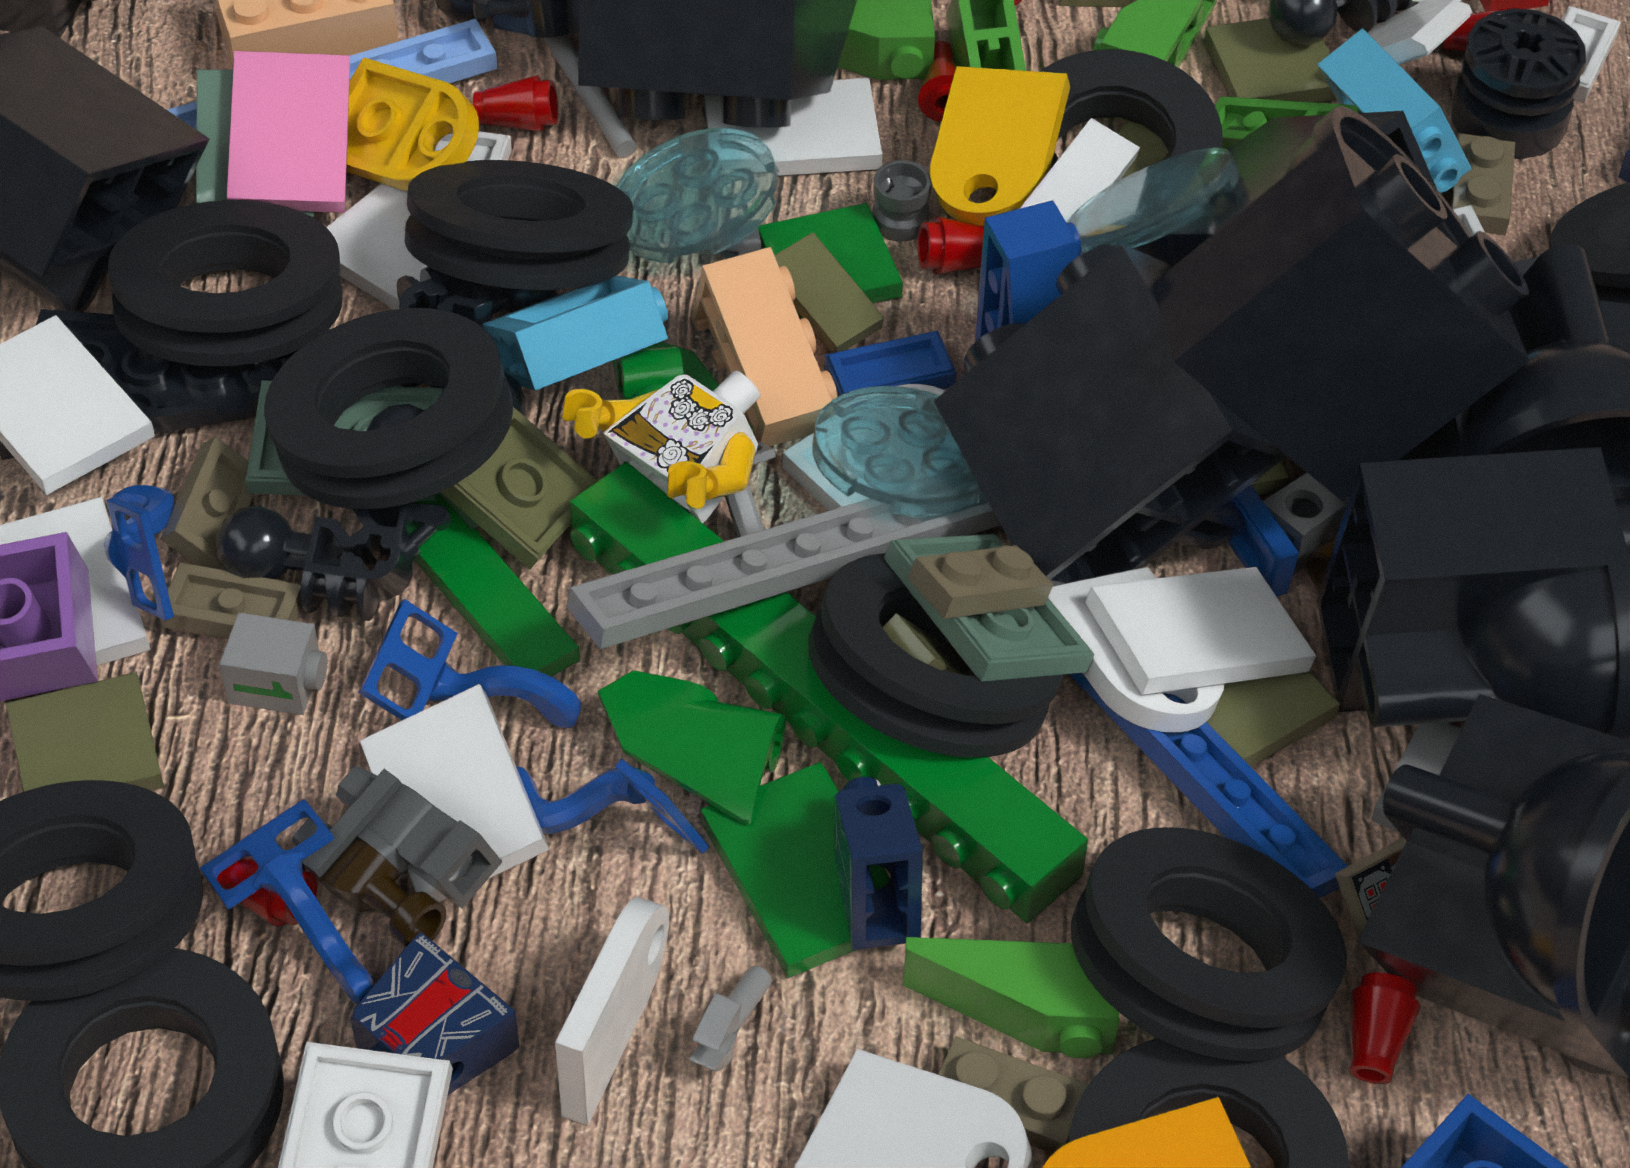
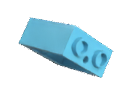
M1363 28L1317 64L1339 104L1355 105L1361 113L1404 111L1436 188L1440 193L1451 189L1463 175L1472 169L1441 107Z
M616 275L597 284L575 288L486 322L482 326L497 346L503 371L515 378L522 387L536 391L668 339L663 322L668 320V311L661 293L656 287H651L649 281Z

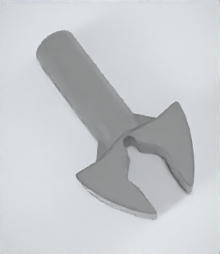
M759 966L748 968L728 997L715 993L692 1039L700 1043V1045L691 1055L690 1061L713 1071H720L731 1062L739 1029L771 985V977L764 968Z

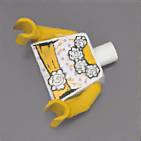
M735 370L714 391H711L688 375H679L660 389L626 400H602L597 393L591 390L573 389L565 396L562 418L568 422L575 421L574 430L582 438L595 436L598 432V427L605 431L603 434L620 465L627 461L665 492L667 497L672 498L701 523H704L724 496L742 492L748 485L758 443L744 413L761 395L749 378Z

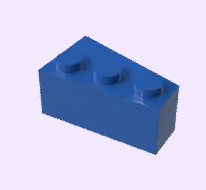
M1053 200L985 217L975 342L998 327L1012 323L1026 324L1060 296L1056 287L1057 278L1071 261L1081 255L1082 246L1076 226L1072 222L1065 221Z

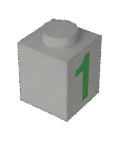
M238 612L219 664L228 704L304 715L312 690L320 691L323 687L328 659L326 652L319 651L315 624Z

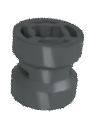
M897 160L886 163L876 171L874 176L873 193L875 202L872 208V215L884 238L897 242L914 240L918 238L921 224L929 222L930 174L923 166L916 162Z

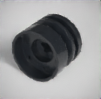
M1513 8L1492 12L1478 20L1468 34L1466 52L1462 59V73L1457 80L1452 102L1451 121L1458 133L1482 137L1488 136L1501 141L1515 142L1514 159L1542 156L1557 147L1567 132L1574 107V95L1579 88L1580 76L1586 63V46L1577 31L1560 18L1538 10Z

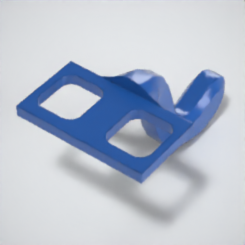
M152 485L126 487L114 494L112 498L106 500L113 525V530L104 541L106 557L126 578L132 605L163 620L173 618L174 614L154 536L166 527L176 502L171 492L162 487ZM124 515H128V516H132V517H130L129 519L125 520V516H124ZM138 572L146 575L151 581L156 603L146 598Z
M406 599L400 602L358 691L359 694L400 720L423 711L428 701H444L478 684L482 686L488 698L494 696H514L528 701L550 723L563 729L572 728L576 724L582 707V703L577 695L567 686L537 670L500 665L486 667L467 674L456 672L446 660L458 633ZM408 617L417 619L438 634L439 644L431 659L424 657L401 640L400 634ZM385 667H391L416 685L417 692L409 709L400 707L379 693L377 683Z
M623 759L615 765L616 768L598 775L568 796L557 801L542 799L536 783L523 767L516 766L543 834H554L571 829L617 801H626L632 804L646 802L659 819L703 854L709 848L708 844L668 796L655 786L653 776L631 767Z
M303 799L200 867V870L228 910L261 888L276 893L287 905L346 995L352 1002L358 1005L375 985V982L347 946L303 878L302 860L335 839L315 811ZM300 819H311L317 827L316 832L294 848L282 850L275 841L277 835ZM244 857H252L258 865L256 873L232 889H223L217 881L218 875Z

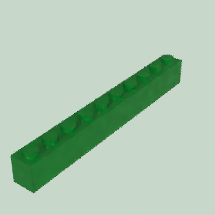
M627 461L570 501L572 523L570 536L573 545L586 560L591 562L596 560L611 574L725 542L676 501L667 497L665 492ZM787 592L668 628L675 634H684L697 645L706 660L719 671L726 670L741 682L750 697L760 707L764 709L771 708L776 713L783 714L796 736L808 747H818L837 763L840 772L848 781L859 777H871L878 780L881 785L898 784L903 786L917 832L932 844L942 861L950 867H960L978 882L987 898L997 907L1003 910L1010 909L1028 924L1083 877L1088 838L989 757L950 756L908 745L874 729L844 708L824 687L811 664L808 652V639L816 616Z

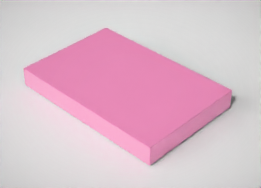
M234 51L227 200L267 202L289 207L297 211L345 213L350 55Z

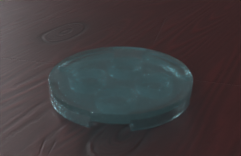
M710 128L677 136L648 151L630 166L616 185L617 188L630 198L633 204L632 227L626 234L630 241V251L650 261L672 263L674 256L689 255L710 249L712 254L715 255L742 241L760 226L776 203L774 193L777 188L779 170L771 150L761 139L748 132L731 128Z
M1205 148L1179 154L1145 167L1110 185L1079 207L1067 222L1074 223L1078 230L1082 246L1081 254L1096 248L1095 246L1107 244L1118 246L1123 244L1127 247L1135 248L1159 239L1203 215L1205 212L1203 206L1210 200V197L1220 189H1222L1223 194L1231 192L1239 180L1240 172L1231 152L1224 148Z
M899 386L861 388L833 399L818 415L812 441L814 461L822 475L848 497L857 492L870 499L894 505L892 514L930 517L951 514L969 508L978 503L980 494L983 493L934 403V400L940 396L938 394Z

